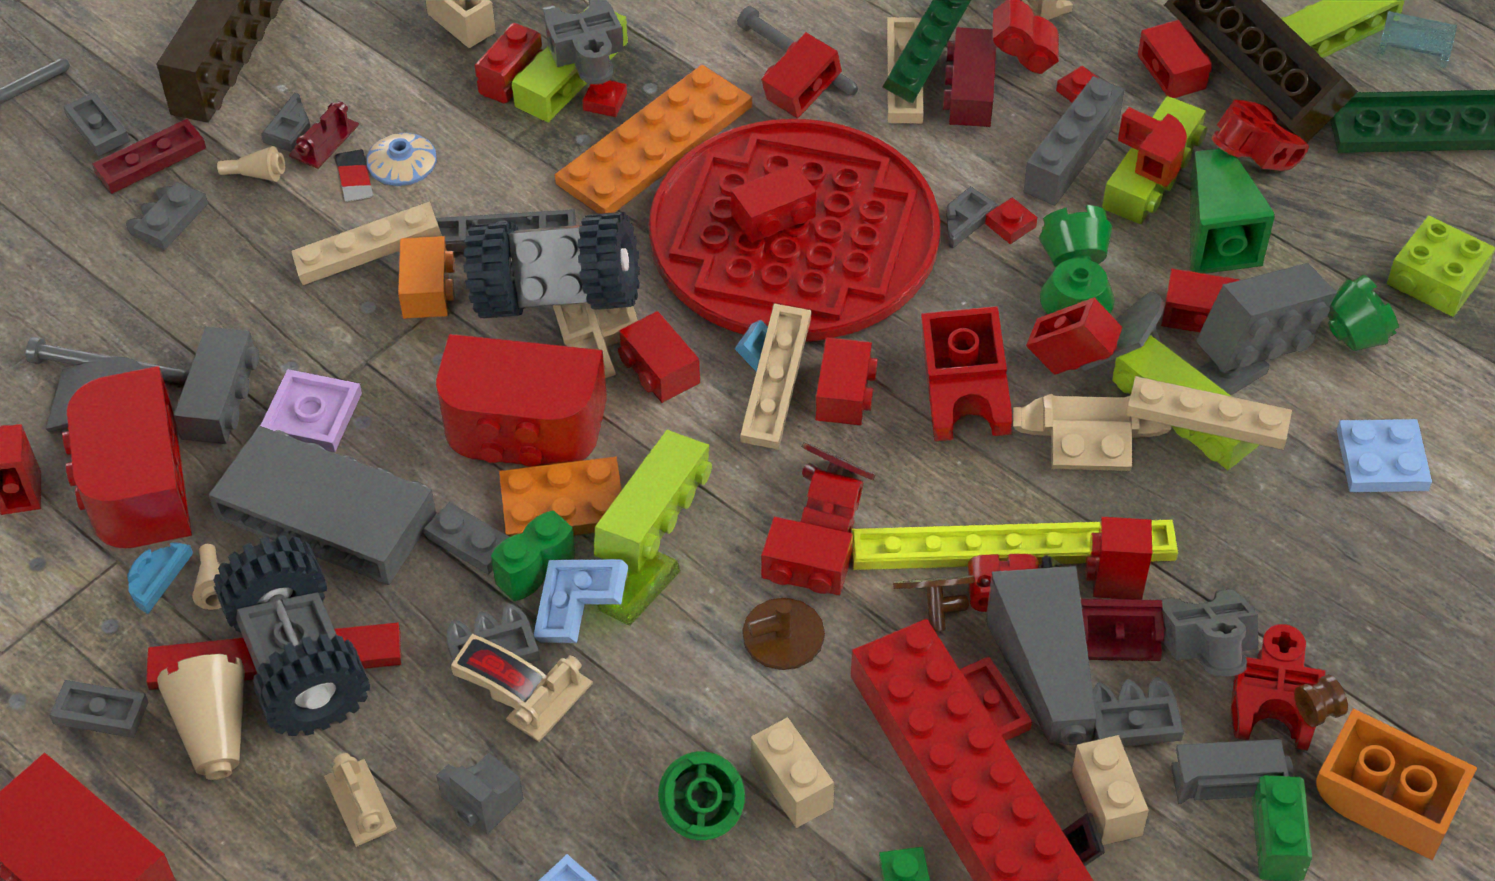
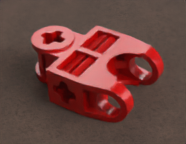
M1238 99L1233 100L1217 123L1221 130L1215 131L1211 137L1213 142L1228 154L1235 157H1250L1261 168L1278 171L1294 168L1304 158L1309 149V145L1301 137L1288 132L1276 123L1277 116L1267 106Z
M1278 624L1270 627L1264 634L1262 649L1259 651L1257 659L1245 657L1247 659V669L1243 673L1234 676L1231 718L1233 733L1236 739L1248 741L1253 727L1258 721L1265 718H1273L1283 722L1288 727L1291 738L1295 739V749L1308 751L1316 727L1309 726L1300 715L1296 706L1294 691L1296 687L1304 684L1315 685L1319 678L1325 676L1326 670L1304 667L1306 640L1297 628L1287 624Z

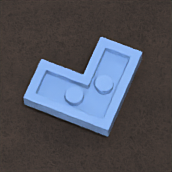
M621 559L549 560L533 634L534 638L540 643H577L585 604H621L628 565Z

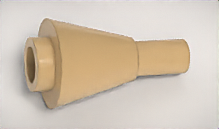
M271 146L237 160L218 161L217 169L220 175L241 174L277 182L280 175L285 171V160L283 154L279 153L276 147Z
M204 544L199 548L201 565L192 595L193 601L203 609H219L222 607L215 592L213 580L216 574H220L218 570L220 564L217 562L215 546Z

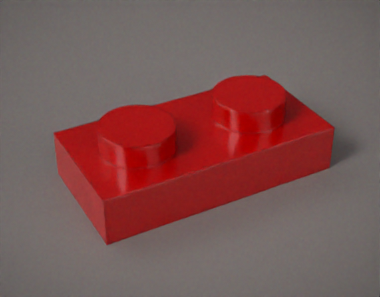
M990 656L959 669L1005 741L1031 730V718Z

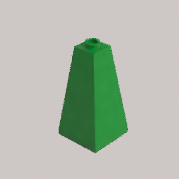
M1221 148L1195 151L1190 176V271L1207 274L1263 266L1275 218L1272 208L1237 157L1228 154Z

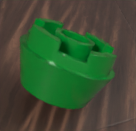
M1086 205L1087 212L1068 214L1066 207L1051 212L1043 218L1044 227H1042V232L1039 235V241L1055 267L1066 260L1074 258L1088 259L1097 264L1106 259L1113 226L1107 220L1106 212L1103 208Z
M1082 258L1069 259L1060 263L1043 284L1040 291V302L1047 314L1094 297L1109 313L1112 312L1115 303L1114 294L1104 269L1097 263Z
M1362 275L1353 281L1347 279L1336 291L1337 293L1329 307L1328 318L1330 321H1328V326L1332 334L1338 341L1342 340L1353 351L1386 345L1389 341L1388 338L1396 334L1395 330L1399 328L1397 318L1390 304L1384 305L1381 298L1372 291L1377 286L1366 275Z
M696 751L679 757L666 769L658 788V802L665 821L678 834L693 840H711L727 833L737 823L745 804V789L739 772L727 759L715 753Z

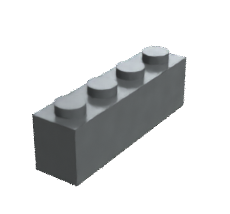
M1094 76L1091 78L1027 161L1024 193L1054 206L1058 203L1120 120L1124 88Z

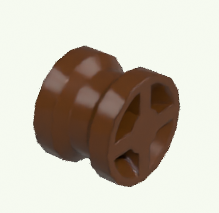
M1328 674L1319 678L1313 686L1304 684L1295 688L1294 698L1296 706L1304 721L1311 727L1323 724L1326 717L1338 718L1348 712L1346 694L1338 680L1332 675Z

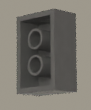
M1309 263L1224 284L1196 342L1223 372L1239 367L1245 368L1253 363L1267 359L1274 360L1281 355L1292 352H1302L1314 342V335L1322 320L1329 314V307L1337 292Z

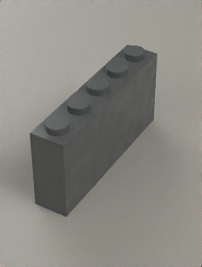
M260 425L209 494L216 519L265 538L269 537L273 541L276 540L277 536L286 535L288 542L293 536L300 538L302 543L306 541L310 545L315 557L390 585L424 533V528L436 515L432 490L418 481H407L394 476L383 468H372L359 463L351 456H340L325 450L316 443H305L290 437L281 430L273 431Z

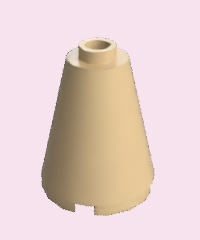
M224 654L201 655L177 662L179 670L169 675L167 668L161 671L157 678L159 690L196 773L205 775L208 780L226 778L232 774V770L239 765L245 679L242 660L236 657L235 664L229 663L227 655Z

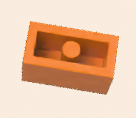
M445 236L400 239L398 295L403 319L448 316V301H454L455 299L453 278L448 279V273H455L454 252L447 251Z

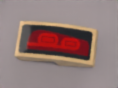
M474 634L470 636L451 664L454 676L489 689L493 700L516 708L520 702L525 703L541 685L543 687L547 686L548 676L503 647Z

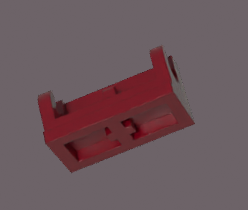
M1081 599L1089 660L1161 661V641H1164L1162 600Z

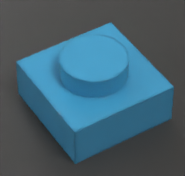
M762 320L752 323L735 347V350L756 372L768 329Z

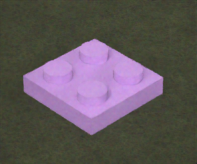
M287 369L260 426L273 431L281 430L292 438L305 443H316L327 451L335 452L362 394L360 384Z

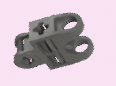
M588 0L589 7L584 12L578 14L565 13L559 8H555L554 5L543 7L548 48L557 67L574 63L580 78L589 84H602L610 80L614 74V68L609 55L622 52L624 48L622 26L607 0Z
M1232 589L1216 591L1214 600L1207 603H1188L1174 597L1160 599L1163 605L1164 644L1176 661L1198 658L1204 670L1216 676H1235L1247 669V659L1242 654V651L1258 649V614L1244 597Z

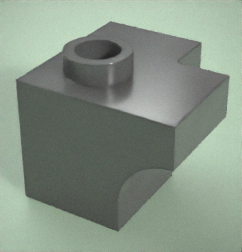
M490 753L474 766L465 768L461 765L459 768L448 764L436 775L441 797L454 807V811L459 819L469 827L476 825L486 834L496 827L524 799L520 777Z

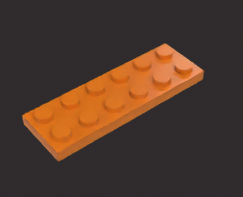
M700 65L555 174V183L596 213H615L666 174L689 151L714 137L752 108V96L706 66Z

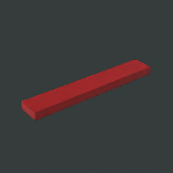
M399 622L334 629L336 635L343 637L344 642L347 639L352 642L364 669L401 665V630ZM244 638L148 647L146 683L149 690L159 689L157 678L161 671L167 668L169 675L179 670L177 662L201 655L224 654L227 655L228 662L234 664L236 663V657L241 659L245 670L244 681L254 680V676L258 673Z

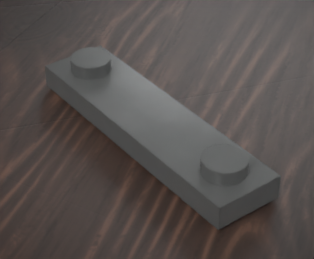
M575 209L436 218L441 234L445 236L447 251L464 252V249L467 248L465 239L466 236H469L468 230L472 228V225L513 222V225H517L518 230L576 225Z

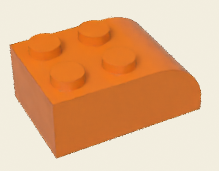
M1353 708L1318 773L1316 786L1323 800L1342 816L1433 861L1477 767Z

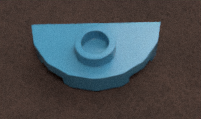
M174 542L170 543L171 547L159 548L151 552V549H148L133 562L127 574L130 596L137 608L149 614L192 556L191 545Z

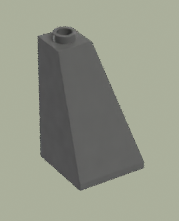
M1076 566L992 572L986 614L987 626L1049 744L1078 745L1084 741H1092L1096 723V712Z

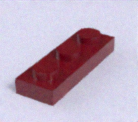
M185 119L92 163L97 177L107 190L113 194L206 149L204 138L188 119Z

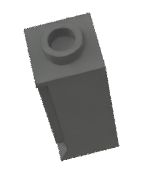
M1281 739L1179 744L1176 746L1178 762H1172L1171 765L1178 804L1184 803L1189 798H1194V800L1250 798L1254 795L1259 777L1264 775L1293 777L1292 760L1289 755L1284 756Z

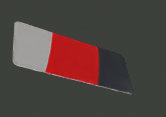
M360 149L336 154L345 201L372 197L373 192L364 151Z

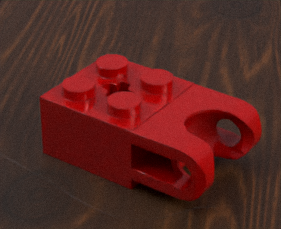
M998 306L921 313L922 342L934 441L953 440L954 424L961 417L970 414L979 415L986 419L991 427L992 435H1012V408Z

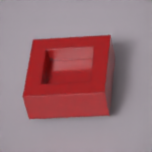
M1080 66L1057 81L1056 91L1073 103L1091 78L1097 76L1084 66Z
M610 80L602 84H590L582 100L583 111L617 117L627 95V84Z
M1012 197L987 213L985 224L1006 242L1012 244L1036 228L1038 217Z

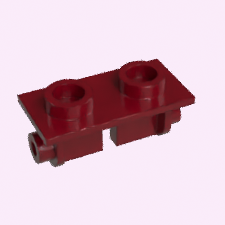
M341 101L331 103L328 106V110L320 117V122H315L304 135L297 138V145L291 151L289 157L319 169L359 126L358 122L347 118L348 107Z

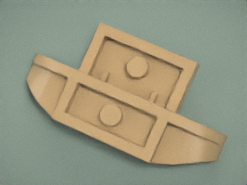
M587 302L553 305L565 345L603 350L605 378L616 375L607 346L620 342L619 330L638 321L634 306L595 310Z
M1049 394L1035 399L1024 407H1013V426L1015 430L1030 435L1051 436V469L1130 471L1132 468V438L1159 436L1171 430V425L1126 416L1130 396L1123 398L1079 397Z

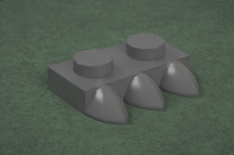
M176 182L173 186H164L156 189L159 201L142 204L143 218H133L126 221L127 229L132 236L166 250L208 205L205 193L179 182Z
M508 603L502 613L501 626L488 613L479 612L474 624V635L503 647L528 663L540 660L539 649L528 618L520 608ZM455 619L449 624L446 634L452 662L472 635L470 629L465 624ZM458 677L459 684L468 682Z
M1155 677L1152 680L1148 690V698L1145 697L1140 687L1130 679H1127L1122 685L1119 701H1117L1114 693L1105 684L1098 682L1093 689L1096 723L1093 732L1095 740L1119 735L1123 746L1182 741L1184 730L1176 698L1171 687L1161 678Z

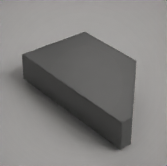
M294 92L261 133L263 143L291 152L297 145V138L304 135L311 128L298 93Z
M971 186L947 205L946 211L949 246L952 248L956 247L985 223L986 214L998 207V204Z

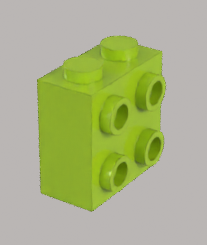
M1428 215L1395 257L1387 285L1454 317L1488 272L1495 247Z

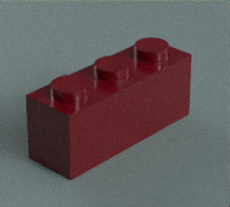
M956 27L955 41H948L946 62H953V65L946 64L945 85L952 87L951 89H944L943 110H950V125L991 127L996 45L993 41V29Z

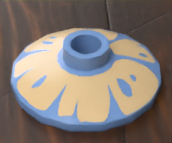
M411 133L392 134L380 139L370 148L366 156L367 169L373 178L383 184L393 186L411 185L423 180L433 171L437 163L436 149L431 142L420 135Z

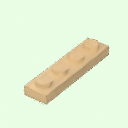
M887 17V77L921 18ZM923 87L913 104L887 90L888 123L923 124Z
M429 201L292 250L291 252L302 285H306L400 251L401 238L442 236Z
M774 304L740 434V442L779 450L811 321V310Z
M1135 376L1126 416L1284 450L1292 410Z

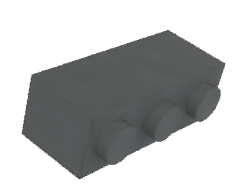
M205 327L173 415L181 440L227 444L231 429H236L238 425L240 402L248 396L251 370H256L259 363V349L254 347L250 331Z

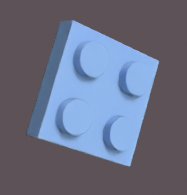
M1417 419L1339 420L1337 434L1349 492L1429 491L1432 479Z

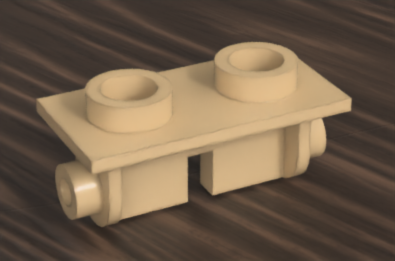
M570 655L567 659L561 658L547 674V686L543 687L541 685L525 703L520 702L506 718V721L540 742L593 684V681L579 673L578 670L582 665L574 656Z
M342 753L335 757L333 772L325 775L324 778L355 846L357 847L396 830L397 827L365 759L357 761L356 758L351 757L348 753Z

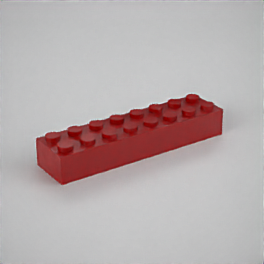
M927 618L852 649L851 678L973 881H1094Z

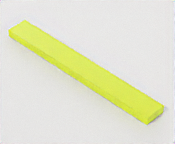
M1152 520L1153 554L1151 561L1177 560L1178 549L1173 520ZM1100 522L851 529V533H853V570L968 567V562L973 557L998 554L999 561H1009V554H1031L1038 559L1039 565L1042 563V557L1046 555L1051 556L1061 564L1086 563L1087 556H1090L1091 533L1099 532Z

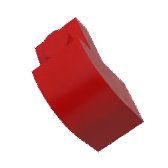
M1128 107L1121 117L1118 141L1138 150L1135 167L1136 174L1167 188L1181 169L1187 140L1186 130L1182 123L1169 113H1167L1162 121H1159Z

